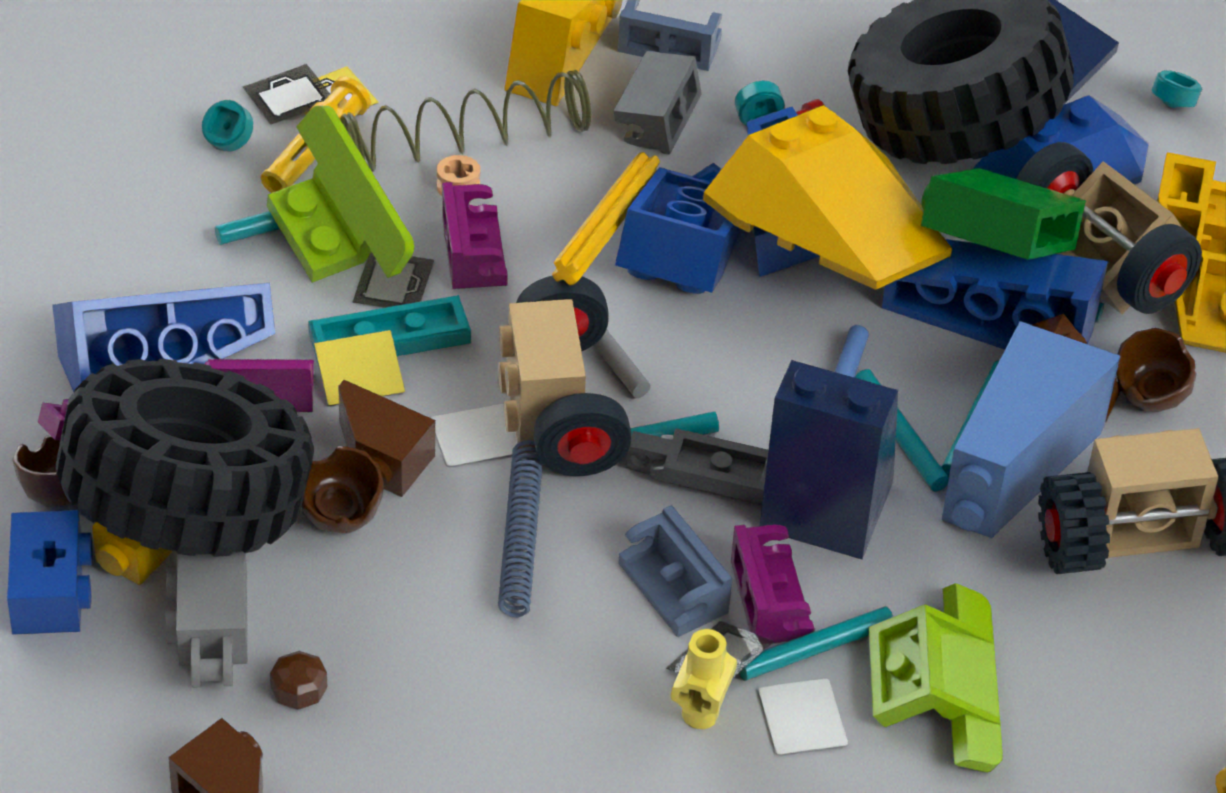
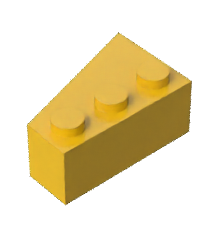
M521 0L517 5L504 91H507L514 81L520 80L534 91L540 102L546 103L548 89L553 78L560 72L567 74L570 70L576 69L578 72L580 71L612 18L615 19L618 16L623 0ZM560 77L555 81L551 97V105L557 107L565 95V77ZM521 85L514 86L511 93L533 99L525 87Z

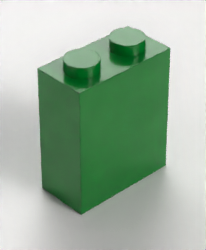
M977 168L931 176L930 183L926 186L922 195L921 205L924 212L921 226L1030 260L1075 250L1086 200Z

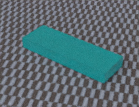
M459 295L308 321L309 336L317 362L318 358L314 343L391 330L397 356L471 344V328Z

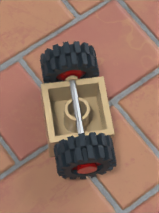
M1199 428L1176 431L1166 430L1157 433L1128 436L1117 435L1109 438L1094 439L1087 472L1048 476L1043 479L1044 483H1041L1040 491L1042 495L1038 497V504L1041 507V512H1038V520L1042 522L1040 536L1041 540L1045 541L1043 548L1045 557H1049L1048 564L1051 569H1054L1055 574L1102 570L1101 568H1104L1106 565L1105 559L1111 557L1199 548L1203 532L1206 539H1210L1209 546L1212 551H1216L1218 556H1226V458L1211 459Z

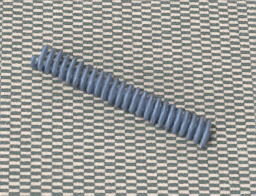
M532 440L519 442L512 449L510 487L498 596L499 609L511 617H522L530 612L529 605L531 604L532 571L534 570V551L536 548L538 505L540 503L539 492L541 491L543 463L538 454H518L523 451L536 452L534 447L520 448L526 444L535 445V442ZM525 457V458H527V459H536V460H535V461H533V460H522L521 458ZM521 464H525V465H535V467H531V466H521ZM519 477L534 478V480H531V479H521V478H519ZM520 483H523V484H533L534 486L519 485V484H520ZM518 490L533 491V492H532V493H530V492H520V491H518ZM519 496H522V497H532L533 499L518 498V497H519ZM517 503H524V504H529V503H530V504H532V505H531V506H528V505H519V504H517ZM518 509H521V510H530L531 512L517 511V510H518ZM516 516H523V517H528V516H529V517H531V518H530V519H527V518H518V517H516ZM516 523H529L530 525H518ZM515 529L529 530V532L516 531ZM517 535H518V536H527V537H529V538H527V539H525V538H517V537H514V536H517ZM515 542L527 543L528 545L515 544ZM513 549H521V550H524V549H525V550H527V552L515 551V550H513ZM513 556H525L527 558H515ZM513 563H525L526 565H515ZM512 569L525 570V572L513 571ZM511 576H522V577H525V578L520 579V578H513V577H511ZM510 583H523V584H525V585H521V586H520V585H513V584H510ZM516 589L523 590L524 592H513L510 590ZM517 596L522 597L523 599H513L510 597ZM505 600L511 603L522 604V606L510 605L507 602H505ZM504 606L511 610H525L521 613L507 611Z

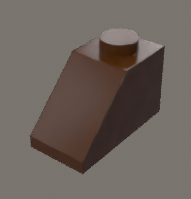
M343 380L338 386L339 423L346 445L367 452L380 465L384 489L403 497L435 457V420L347 380Z
M220 718L168 757L172 793H263L262 750L249 733L245 731L238 732L223 718Z

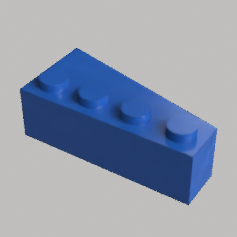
M946 239L952 248L950 257L887 284L884 288L883 309L1004 350L1020 321L1032 325L1061 314L1068 318L1088 344L1094 329L1108 261L1060 254L1027 260L977 243Z

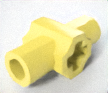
M702 629L693 633L688 645V653L671 690V700L682 708L683 720L687 725L695 729H707L715 725L720 707L737 668V659L730 656L726 651L727 643L725 637L712 629Z

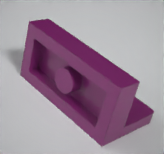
M208 359L205 362V365H209L213 369L224 372L231 371L245 376L246 380L257 385L262 384L270 388L281 400L286 399L290 402L297 412H313L314 360Z

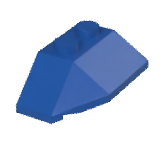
M1090 95L1063 105L1057 117L1049 119L1045 123L1044 129L1034 136L1029 135L1019 141L1018 145L1007 150L1000 149L989 153V156L983 157L973 168H981L1016 179L1024 165L1038 151L1056 142H1066L1078 148L1090 159L1093 165V172L1104 161L1135 185L1142 182L1149 143L1119 114Z

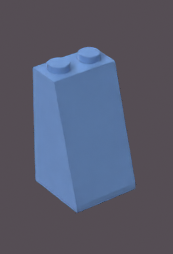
M1020 321L954 448L941 520L954 524L964 530L993 538L1041 492L1040 486L1041 483H1044L1043 479L1045 477L1059 475L1102 433L1120 355Z

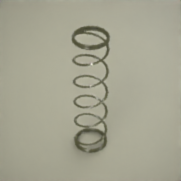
M576 69L568 71L567 74L564 72L557 73L553 78L547 94L546 114L534 91L526 83L520 80L514 81L507 90L504 100L503 126L494 106L486 95L477 89H471L462 102L458 135L453 121L443 105L436 99L428 97L420 105L417 114L415 146L401 117L394 109L385 105L380 107L373 121L371 157L354 115L350 112L347 114L343 113L340 121L350 137H352L364 160L366 157L369 168L374 172L376 170L377 123L381 112L385 110L390 111L397 119L407 138L414 160L419 163L421 116L424 106L428 102L435 103L442 111L452 130L459 153L462 155L465 152V108L468 97L471 94H479L488 105L505 146L508 145L507 114L509 97L514 86L521 85L530 93L541 114L548 137L552 136L551 97L555 81L558 78L565 77L564 90L568 113L573 126L579 132L587 131L590 127L591 104L586 83ZM574 87L576 88L580 97L582 121L579 117L578 110L576 107Z

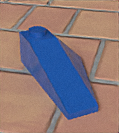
M270 282L72 301L52 305L58 358L73 392L91 373L96 374L102 367L115 364L118 366L125 364L129 360L143 359L144 361L171 359L179 363L193 364L195 362L205 364L208 359H224L275 334Z

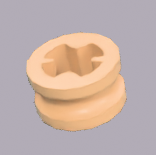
M464 155L445 157L437 165V191L442 196V183L452 182L453 186L480 184V165L473 158Z

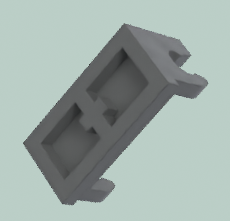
M645 52L613 110L616 122L626 125L635 124L644 131V133L627 132L623 139L626 143L638 147L660 149L661 153L671 154L702 95L695 56Z

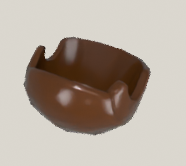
M1155 327L1137 331L1121 343L1117 354L1120 355L1116 376L1122 393L1135 407H1140L1143 411L1160 412L1177 407L1192 394L1197 376L1195 360L1186 349L1183 338L1180 335Z
M50 435L44 437L41 446L35 451H30L26 445L20 444L12 459L18 481L28 498L48 508L71 505L56 472V461L61 440H54Z
M338 446L327 458L320 461H312L301 506L303 514L322 531L351 533L364 527L374 518L383 497L384 482L380 465L367 452L348 446Z

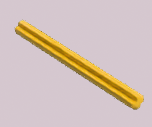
M640 152L634 157L554 260L556 269L553 271L552 276L557 282L564 280L571 286L580 280L626 218L627 209L657 171L656 168L660 161L656 155L648 157L644 152Z

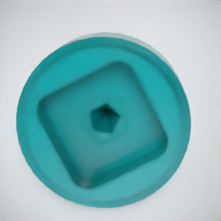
M1164 70L1157 73L1151 90L1154 95L1162 99L1165 105L1171 108L1195 107L1202 92V87L1198 81L1188 75Z
M762 80L747 84L737 93L734 101L738 117L746 126L748 121L785 109V102L779 87L770 81Z
M222 100L213 104L206 111L202 120V133L205 139L216 148L223 151H235L243 147L250 139L254 126L253 118L249 111L239 103L232 100Z

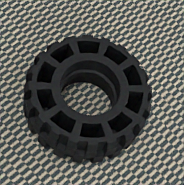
M913 0L907 4L904 2L891 9V13L885 17H879L870 25L869 31L866 34H861L852 51L847 70L849 83L867 137L889 155L900 160L908 158L913 163L927 164L928 162L952 164L957 163L958 160L969 158L976 160L987 157L989 153L1000 149L1007 150L1018 145L1020 140L1029 135L1034 136L1044 129L1045 123L1049 119L1057 117L1063 108L1064 102L1068 100L1074 83V67L1061 17L1056 7L1048 0Z
M137 359L129 360L125 364L118 366L111 364L102 367L96 374L91 373L75 389L67 405L56 461V472L70 503L78 505L81 514L92 523L98 522L106 527L107 532L122 539L127 537L140 542L141 546L155 550L162 548L177 551V554L181 555L212 554L213 557L230 556L232 553L243 551L245 554L259 550L265 543L271 545L282 537L297 521L314 456V445L303 416H298L296 408L286 399L281 400L274 394L273 390L262 384L257 385L246 380L245 376L231 371L224 372L213 369L205 364L195 362L193 364L179 363L171 359H159L158 361Z

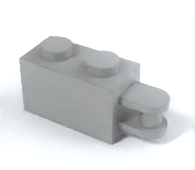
M243 551L234 552L230 556L213 557L212 554H196L195 556L177 554V566H167L166 571L168 600L177 599V609L166 610L167 644L177 643L179 666H191L192 688H200L201 682L223 681L224 687L233 686V664H248L246 554Z

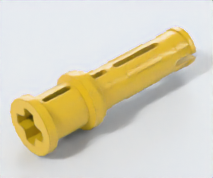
M344 76L335 80L331 85L330 95L324 101L317 102L312 106V108L314 106H330L334 109L339 119H341L343 113L347 114L348 112L356 117L357 115H363L370 108L371 98L361 83L353 78ZM350 93L352 96L347 101L345 96ZM300 133L287 145L270 167L262 173L260 177L261 182L270 193L292 186L314 162L315 158ZM304 147H307L305 151L298 157V159L296 161H293L296 158V156L304 149Z

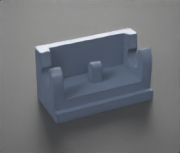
M627 0L619 18L618 52L643 57L646 51L695 56L697 69L709 71L721 40L722 29L718 28L721 22L722 14L712 12L707 25L638 11L636 8L640 0Z
M672 505L664 508L662 513L636 524L626 532L625 536L631 543L639 542L644 537L646 538L641 543L632 545L619 553L618 563L677 637L729 613L732 577Z

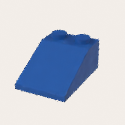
M659 167L627 209L615 266L628 269L630 275L639 279L654 280L661 278L675 282L676 286L685 292L701 294L707 291L712 293L722 278L741 228L733 225L703 201L704 191L711 181Z

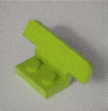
M314 106L296 126L318 163L314 168L313 178L268 194L266 204L268 210L311 282L365 263L371 252L387 278L400 274L414 252L412 236L334 109L330 106Z
M954 583L942 588L944 613L923 604L869 627L873 717L884 727H888L934 708L942 717L951 720L954 765L982 772H991L1003 759L991 605L981 593Z

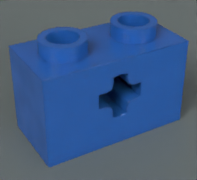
M79 510L11 513L7 602L12 635L80 632L81 609H91L92 603L90 575H82V566H92L93 546L91 532L81 533Z

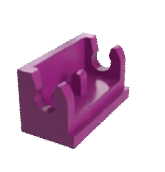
M452 182L442 183V222L452 289L508 286V274L502 248L497 205L482 204L473 206L469 204L473 199L493 197L492 188L487 185L453 186Z
M745 525L734 526L731 564L752 640L764 645L788 642L813 633L815 628L813 621L809 617L811 615L810 606L803 597L792 559L790 544L763 546L768 541L788 539L787 528L782 525L746 528Z

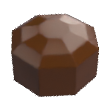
M296 651L277 659L270 672V686L278 703L299 710L319 703L328 687L327 672L318 656Z

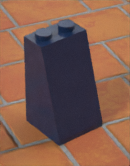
M791 360L774 398L760 526L782 525L787 528L790 539L863 560L893 484L898 390Z

